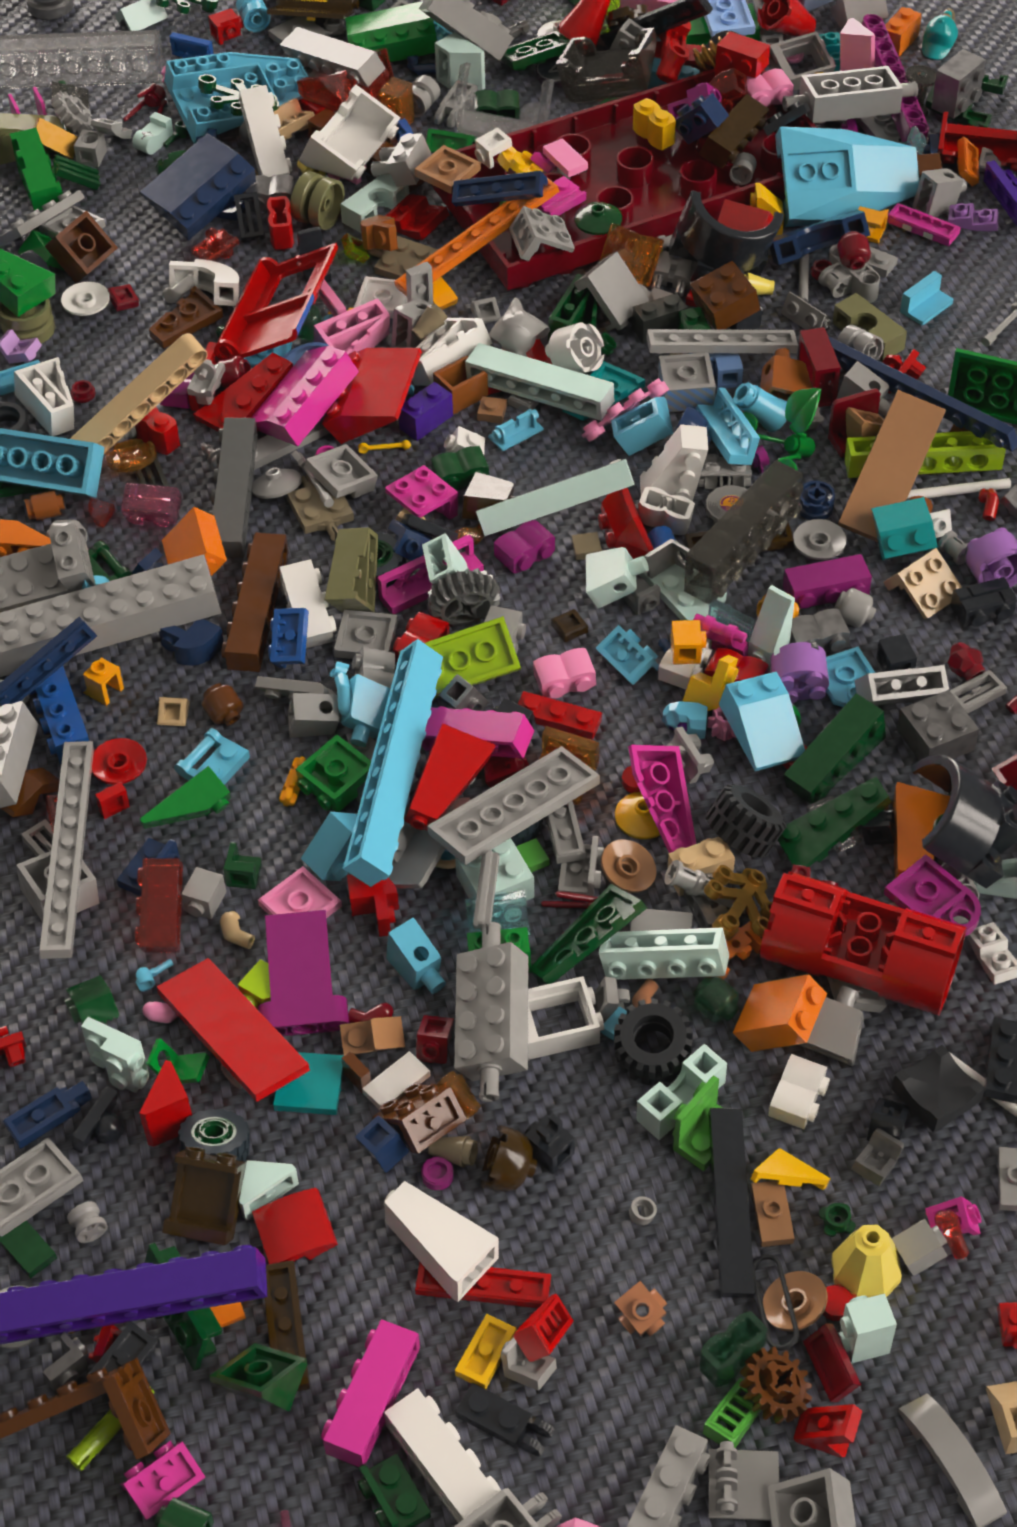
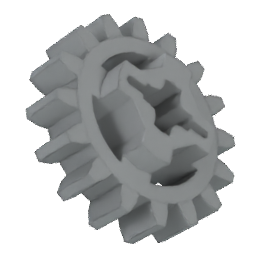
M59 91L51 99V106L55 108L54 112L57 118L65 124L67 129L74 132L78 131L79 134L82 129L91 131L94 129L91 125V120H93L91 119V112L83 105L79 98L72 95L69 96L65 91Z

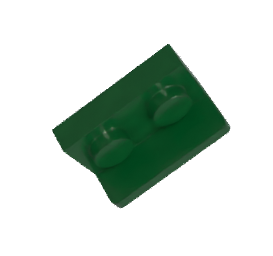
M397 1453L368 1469L366 1464L359 1466L361 1479L357 1481L358 1487L365 1500L367 1501L372 1498L377 1509L373 1512L380 1527H415L431 1518L429 1508Z

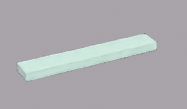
M624 459L479 509L476 513L483 533L487 536L633 486L635 483L627 460Z

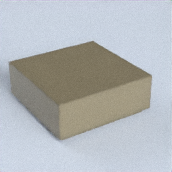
M597 532L571 535L576 560H584L587 554L602 551Z

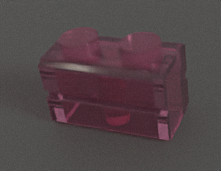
M126 483L121 512L128 519V522L133 524H143V521L153 522L156 526L167 527L169 524H176L178 522L182 496L177 487Z

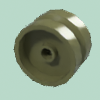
M312 171L304 172L296 182L291 195L290 208L293 219L305 224L311 223L312 226L320 227L323 230L332 228L341 214L340 204L344 202L345 192L342 182L330 177L324 178L323 175Z
M49 298L19 317L0 302V325L3 335L7 330H13L19 340L37 338L41 344L49 340L55 331V322Z

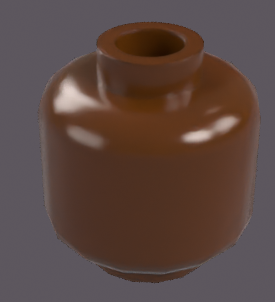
M218 683L204 692L202 707L214 724L222 725L226 723L227 726H230L240 719L243 702L231 686Z

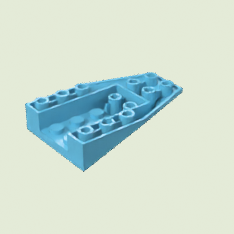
M225 52L166 61L164 82L194 144L197 142V137L207 134L208 129H217V135L241 126L244 122L243 115L235 116L230 113L231 103L224 104L222 109L210 107V98L212 96L227 95L217 92L212 94L201 93L198 88V77L200 75H213L216 77L217 85L230 88L231 79L234 78L242 79L247 89L256 84L266 85L268 93L272 92V94L277 96L279 106L293 98L300 100L315 92L299 58Z
M780 126L775 135L777 158L782 159L786 198L782 204L784 227L816 224L858 210L859 206L881 211L916 195L919 185L916 147L846 129Z

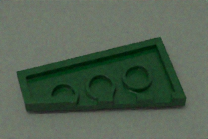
M874 777L788 823L786 829L778 838V842L792 866L795 864L810 867L816 861L820 863L828 856L827 852L838 842L843 844L851 837L850 832L859 825L864 826L892 802L878 778Z
M610 884L528 970L535 978L546 985L552 984L647 909L646 905L642 900Z

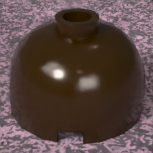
M500 1125L496 1130L501 1132L499 1138L492 1136L485 1156L482 1171L489 1170L487 1181L481 1179V1187L504 1193L514 1191L522 1186L526 1177L532 1178L536 1170L537 1160L532 1158L533 1149L529 1139L524 1134L513 1128Z

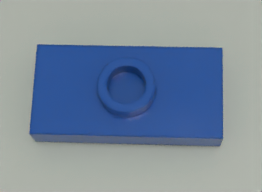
M175 32L170 35L172 55L190 58L214 54L212 41Z

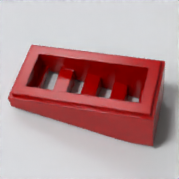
M553 1294L517 1329L513 1337L527 1360L533 1362L550 1355L574 1321L559 1296Z

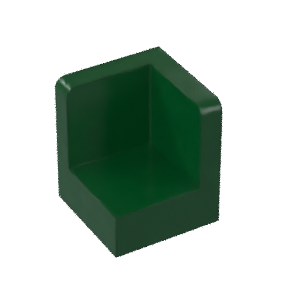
M230 842L223 869L226 885L228 887L256 889L262 865L261 858L239 855L237 843Z

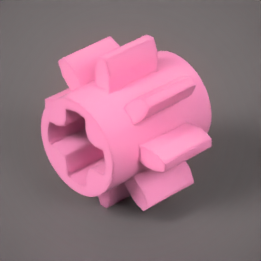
M720 707L715 710L713 709L712 716L708 717L707 727L712 728L711 736H716L723 741L732 737L737 738Z

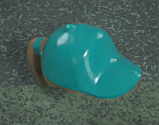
M945 9L942 15L934 17L927 24L922 42V53L925 57L933 60L943 59L954 45L958 36V29L955 24V12L953 9Z

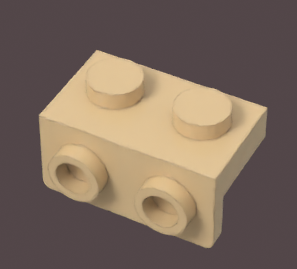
M295 98L280 105L279 109L274 111V114H278L281 127L278 128L281 136H284L285 140L291 138L292 133L295 131L308 129L307 120L315 116L313 111H302L298 99Z

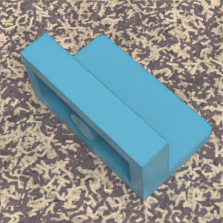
M933 271L905 291L902 295L900 312L918 324L924 325L951 306L953 298L940 291L942 275Z

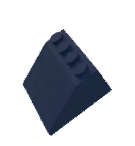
M207 133L143 188L140 194L189 241L234 201V195L244 193L256 182L255 169L239 153Z

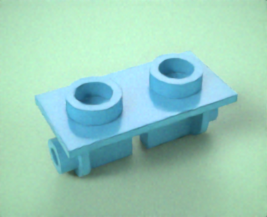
M528 409L523 414L517 416L516 421L511 419L495 426V430L492 431V434L488 435V438L502 451H505L543 431L544 428L536 420L539 418L538 412L535 409Z

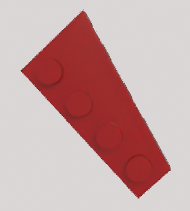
M271 353L217 395L210 405H204L193 414L195 419L219 432V428L224 427V418H251L293 367L292 362L275 353Z

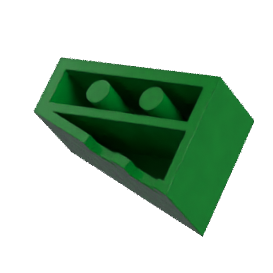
M37 127L10 133L17 169L33 210L43 209L42 206L53 199L55 202L60 201L58 196L63 194L60 182L57 181L54 168L51 167L50 158L45 153Z
M0 249V302L19 317L55 295V273Z

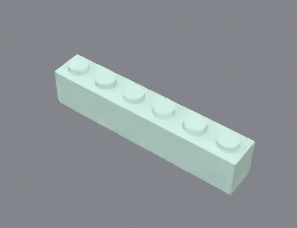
M478 343L465 361L467 379L485 371L488 374V387L602 421L607 410L614 403L613 382Z

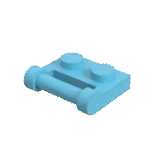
M210 728L204 734V739L184 760H179L174 769L180 776L190 780L209 766L225 785L250 758L249 750L223 737L216 729ZM212 746L217 748L197 770L192 768Z

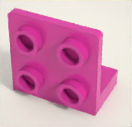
M425 465L385 487V492L411 514L419 518L435 509L449 520L458 515V492Z

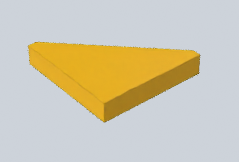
M781 1148L777 1149L760 1164L751 1176V1180L754 1183H757L761 1178L778 1180L777 1185L802 1187L803 1183H810L821 1190H824L830 1181L828 1176Z

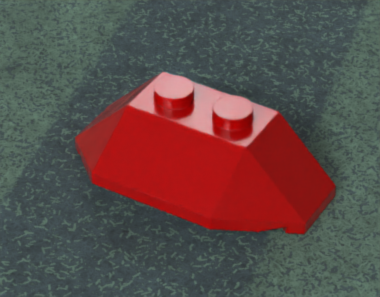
M628 488L607 494L602 501L598 522L600 529H605L608 548L624 547L633 559L645 556L654 550Z

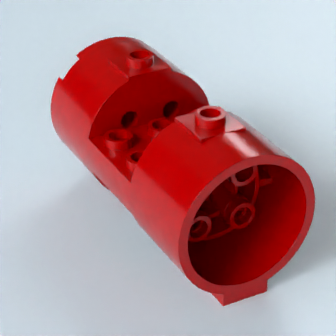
M794 872L783 873L773 897L767 929L763 933L760 958L818 977L825 975L877 992L879 997L931 1014L940 1015L960 958L967 931L966 926L912 909H902L848 892L845 888Z

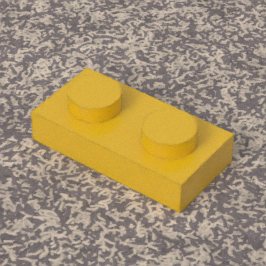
M486 1314L455 1369V1376L486 1389L502 1361V1348L507 1341H511L516 1332V1327Z

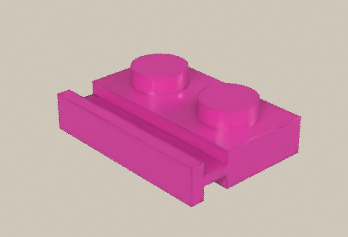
M563 176L554 181L559 188V193L536 209L552 216H559L586 200V192H581L576 184Z

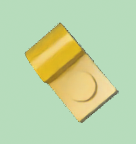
M727 655L719 659L713 677L701 672L691 676L682 702L700 703L708 707L707 711L718 709L726 684L733 683L737 677L738 668H736L738 658Z

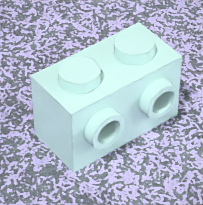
M885 1293L869 1298L867 1296H858L850 1300L849 1303H846L843 1317L840 1318L841 1329L837 1334L848 1354L851 1364L890 1354L897 1323Z

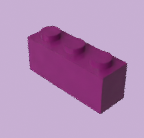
M862 554L784 569L783 589L785 593L795 597V602L798 604L799 609L809 608L827 603H835L841 592H847L850 588H855L869 595L872 576Z

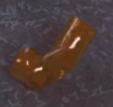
M480 522L475 528L463 527L454 531L459 534L457 540L469 534L473 538L474 545L479 544L485 537Z

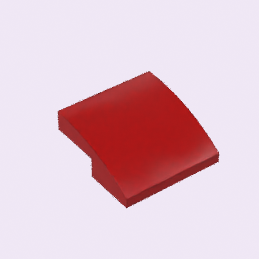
M408 194L386 216L395 218L396 232L410 238L423 240L449 216L447 207L429 205L426 196Z
M317 1188L293 1193L252 1211L269 1264L296 1261L303 1256L311 1260L338 1245L319 1189Z

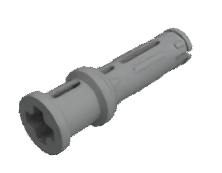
M674 860L666 871L665 884L668 886L676 885L686 890V893L690 896H704L728 908H731L735 901L721 898L717 900L710 899L704 893V887L710 879L706 878L703 871L691 870L683 866V863L679 860ZM744 909V911L742 912V915H745V914H746V910H745V909Z

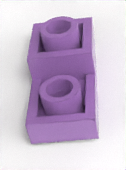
M974 203L950 205L948 222L968 230L998 231L999 210L982 209L975 211Z

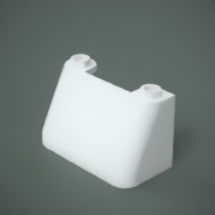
M357 85L350 90L347 101L340 105L336 114L321 131L316 130L310 137L299 159L306 167L351 181L354 178L359 179L366 169L364 167L365 164L387 138L392 139L399 128L396 125L400 117Z

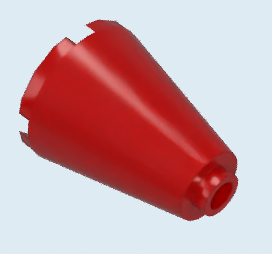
M580 0L558 25V31L574 43L578 42L583 45V48L594 51L611 0Z
M762 0L764 2L762 9L758 8L757 20L759 25L767 31L798 37L812 33L816 29L815 18L798 0Z

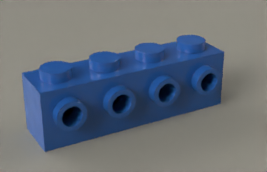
M63 666L30 693V695L36 693L37 697L33 698V703L37 715L43 713L44 717L39 719L44 735L50 733L51 738L46 739L51 755L57 754L60 764H62L64 742L89 741Z

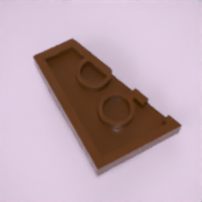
M194 286L186 299L181 298L176 303L177 307L172 312H166L149 328V334L155 342L165 349L182 335L193 334L223 318V310L218 305H214V302Z

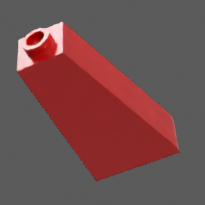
M442 723L405 815V822L415 829L428 831L427 825L446 814L486 765L496 745Z

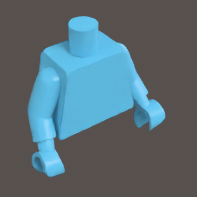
M336 662L335 668L330 672V677L335 678L338 711L342 715L341 723L353 729L350 739L352 744L366 747L369 737L378 738L390 688L359 674H356L349 680L346 675L349 664Z

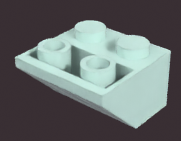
M456 32L435 42L437 81L449 89L452 88L457 80L478 85V90L485 89V55L481 48Z

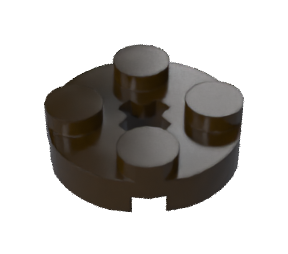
M638 4L636 5L637 9L626 6L612 10L605 17L608 28L626 22L629 18L633 19L649 12L648 6Z

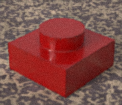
M121 782L95 794L99 812L104 819L130 807L127 791Z

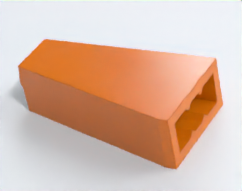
M897 782L893 799L895 825L893 827L895 837V878L925 854L932 860H936L934 855L923 848L922 839L933 830L936 818L944 814L950 796Z

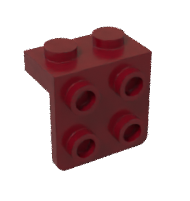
M877 388L839 398L832 402L828 439L841 458L845 457L848 438L846 434V410L848 407L878 414L881 393Z

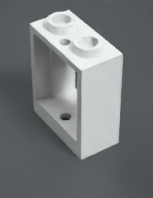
M584 976L528 989V1060L600 1043V1031L604 1030V1022L601 1013H595L593 1005H596L595 994L592 987L587 988ZM575 1001L579 1002L586 1026L538 1037L531 1014L532 1011Z

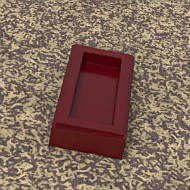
M824 1324L803 1341L830 1402H839L861 1385L833 1324Z

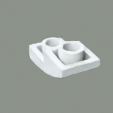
M994 922L976 927L971 934L967 935L975 955L994 985L1017 978V960L1008 950V939Z

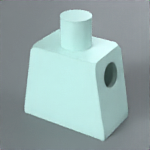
M446 533L422 544L428 576L432 584L438 583L439 578L447 577V573L454 574L457 570L461 572L468 568L466 561Z
M624 547L587 554L586 593L596 607L601 608L635 592L637 589L636 575L649 571L646 558L641 556L633 559Z

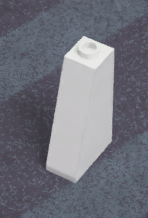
M406 1181L396 1190L390 1191L384 1201L386 1224L452 1299L459 1302L498 1259V1237Z

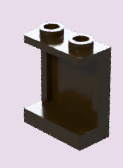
M186 1147L185 1150L177 1153L174 1158V1162L178 1163L171 1212L170 1216L164 1220L162 1233L220 1245H226L232 1241L235 1235L246 1162L236 1160L237 1156L229 1153H217V1156L205 1154L204 1149L198 1147Z

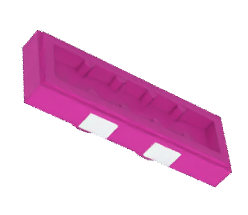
M897 203L888 213L887 223L946 246H950L960 234L961 227Z

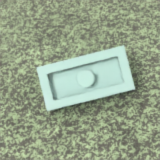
M140 0L120 9L115 14L118 23L125 21L130 33L133 34L167 19L168 15L164 7L156 5V0Z

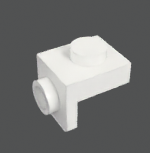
M460 426L445 439L444 448H446V452L456 453L465 447L480 446L484 454L485 437Z

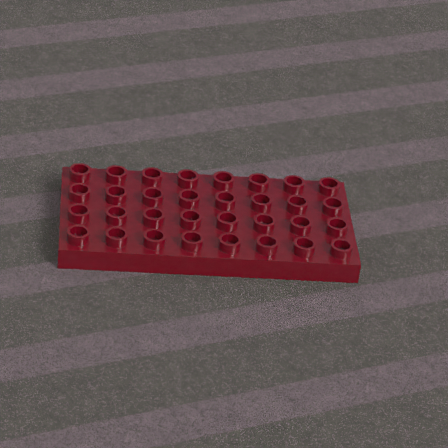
M715 69L508 133L506 135L511 138L512 147L521 153L527 151L533 155L534 152H541L542 156L547 159L543 154V146L563 139L588 162V170L571 176V179H569L579 187L581 192H586V200L559 215L565 222L575 249L573 252H568L541 243L538 251L527 261L520 258L508 228L480 248L479 252L507 290L514 288L523 289L535 281L556 274L564 275L571 273L577 267L602 260L615 252L619 253L624 249L631 250L641 243L647 245L661 235L666 237L672 235L691 191L701 193V200L705 209L717 221L725 199L750 206V193L755 192V183H761L782 200L785 198L782 159L777 158L775 135L778 130L768 136L764 129L758 131L752 142L749 141L743 152L753 155L757 161L752 180L746 185H738L731 180L730 170L733 163L728 162L721 169L699 154L706 139L713 131L688 145L684 138L675 130V144L664 150L653 147L648 142V139L635 133L633 129L634 104L647 98L656 102L661 110L668 112V104L688 98L687 90L694 88L699 83L707 82L719 91L721 95L720 103L729 114L742 99L740 85L735 91L715 85ZM771 104L767 107L769 111L765 118L768 119L780 111L784 115L788 111H784L782 104ZM805 114L783 126L817 128ZM476 144L456 150L477 160L475 156ZM499 154L493 156V168L489 169L485 164L481 163V170L470 179L515 174L516 172L511 168L507 172L497 160ZM557 166L550 173L543 171V174L552 182L564 176L553 173L557 171ZM431 184L464 231L500 206V202L455 207L452 204V194ZM604 202L619 209L622 214V223L617 230L609 234L591 235L581 231L576 226L574 216L576 211L585 204Z

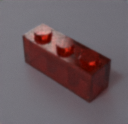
M143 858V867H139L137 872L138 885H142L141 897H137L136 912L141 917L140 926L135 928V943L139 944L144 953H180L183 864L179 858Z

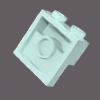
M87 1017L81 1028L91 1061L101 1068L106 1067L109 1081L116 1088L121 1090L126 1088L134 1093L138 1089H142L148 1081L149 1071L141 1041Z

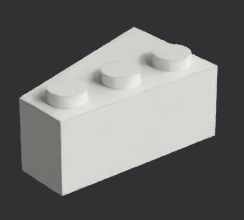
M447 318L443 326L430 333L416 347L422 350V354L412 379L414 385L429 386L433 383L434 372L467 355L470 356L478 343L488 346L493 344L482 318Z
M59 357L14 371L15 396L51 436L74 429V405L68 386L65 383Z

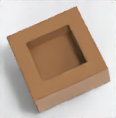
M482 396L477 412V421L502 424L507 408V399Z

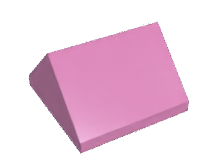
M854 18L849 19L840 33V71L875 67V34Z

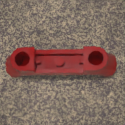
M690 22L659 34V38L662 41V51L656 75L666 83L678 80L682 67L689 57L690 50L686 49V37L691 30Z

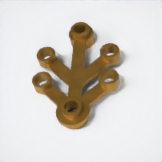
M720 865L713 873L714 879H711L704 887V893L713 900L721 898L735 901L728 913L719 915L712 923V928H723L726 941L731 940L739 931L740 922L738 919L745 909L752 923L753 932L763 937L764 930L767 929L771 914L770 909L773 903L769 902L765 893L767 889L765 876L759 870L750 868L744 869L741 874L733 873L727 866ZM728 883L736 884L741 889L724 887L723 885ZM752 896H755L761 908L760 913L755 905Z

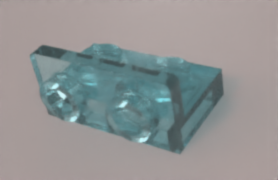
M714 599L709 604L708 615L715 617L717 622L727 626L729 624L739 627L740 631L747 633L746 641L749 647V641L756 620L733 609L730 605Z
M524 890L496 894L491 922L499 923L501 930L527 927L528 937H530L531 931L528 923ZM476 898L465 899L469 933L482 932L473 926Z

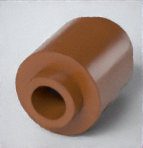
M55 490L31 495V498L25 499L26 510L30 520L36 519L39 521L60 516L61 510L65 509L62 494L57 495Z

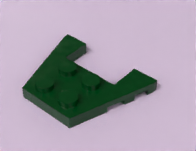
M985 75L981 85L982 91L1002 95L1007 85L1008 76L1000 75L999 79H989V75ZM934 82L931 91L926 99L925 108L932 110L940 115H943V113H940L931 108L935 86ZM972 103L965 112H961L954 119L948 116L949 119L962 125L988 128L992 115L972 111Z

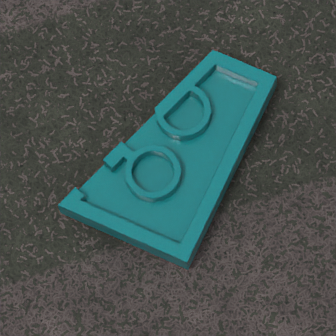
M605 361L590 375L614 383L613 404L628 397L636 390L645 387L644 378ZM563 409V412L585 421L590 418Z

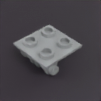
M707 454L700 475L704 477H700L699 487L716 489L717 476H719V487L723 486V476H727V485H731V476H733L732 485L744 488L751 487V466L728 464L724 457H719L716 454Z
M730 1441L721 1442L718 1449H708V1454L711 1455L708 1463L709 1518L771 1521L767 1486L779 1483V1452L737 1450L734 1448V1443Z

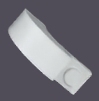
M195 259L194 262L170 261L169 287H173L189 275L198 289L208 291L214 295V305L236 306L239 300V275L234 269L218 262Z

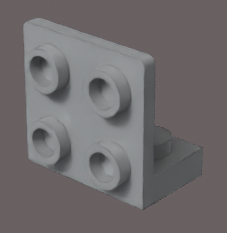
M523 206L509 227L521 259L529 261L533 254L538 251L541 243L568 252H573L575 249L564 220L557 215L552 216L543 213L539 209Z

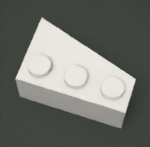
M680 425L664 445V450L659 457L655 456L651 467L647 472L643 471L640 475L641 496L645 487H656L664 490L669 495H680L693 501L708 453L707 427Z
M311 559L280 567V590L282 595L286 596L288 603L286 607L306 608L309 610L306 648L333 642V632L337 631L333 615L328 616L326 610L329 607V603L324 600L326 592H321L319 584H322L319 568L313 567Z

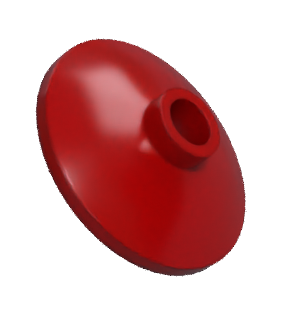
M116 738L108 740L94 750L92 773L98 780L107 784L128 783L136 779L144 771L147 764L146 752L138 742L131 739Z

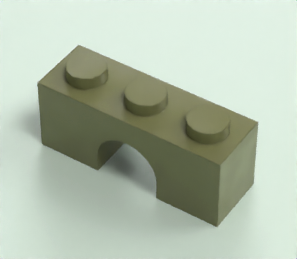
M855 293L835 304L832 324L841 331L848 325H855L866 330V332L882 338L884 348L879 359L880 361H883L887 355H896L904 350L907 331L873 306L868 300Z

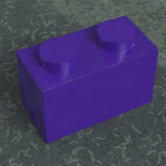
M433 382L404 402L400 412V430L418 441L453 416L452 393L436 382Z

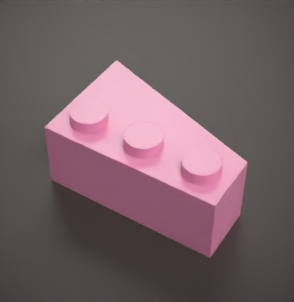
M377 298L314 325V342L328 344L331 347L346 351L348 355L353 351L358 352L365 348H374L389 335L390 314Z

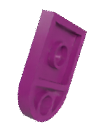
M926 854L884 888V895L902 909H912L956 924L959 923L954 921V917H965L969 922L959 924L967 927L965 937L971 934L978 925L981 906L976 895Z

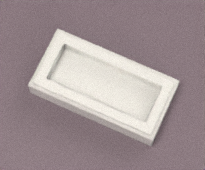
M409 1051L363 1087V1095L380 1110V1106L393 1099L397 1100L405 1095L404 1090L409 1086L423 1083L430 1077V1070Z

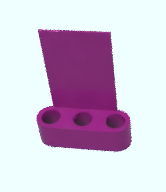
M326 910L265 915L271 1001L260 1004L258 1011L282 1036L340 1031V1025L349 1024L348 1003L346 997L332 994Z

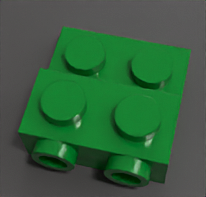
M335 735L295 769L298 777L297 785L305 795L313 793L317 797V802L324 810L328 811L332 808L335 812H340L358 796L357 788L366 781L371 760L339 735Z

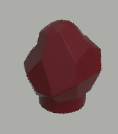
M957 642L951 646L947 663L952 672L960 677H964L967 682L986 671L982 665L984 661L981 651L971 648L962 642Z

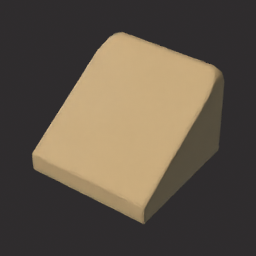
M159 697L157 725L185 727L190 701L186 698Z

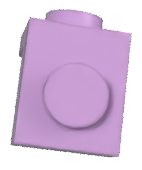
M7 330L0 339V351L9 364L32 361L36 357V352L42 346L37 338L19 340L13 330Z

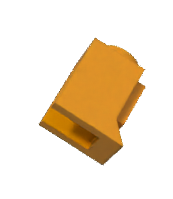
M859 206L858 210L865 212L870 236H867L868 241L879 243L887 226L889 209L877 211Z
M102 657L93 662L83 674L87 688L83 693L105 706L110 703L106 684L120 692L124 689L120 668Z

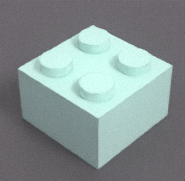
M511 838L492 849L493 852L498 853L500 856L492 914L534 898V876ZM482 856L467 865L455 857L456 876L475 908Z

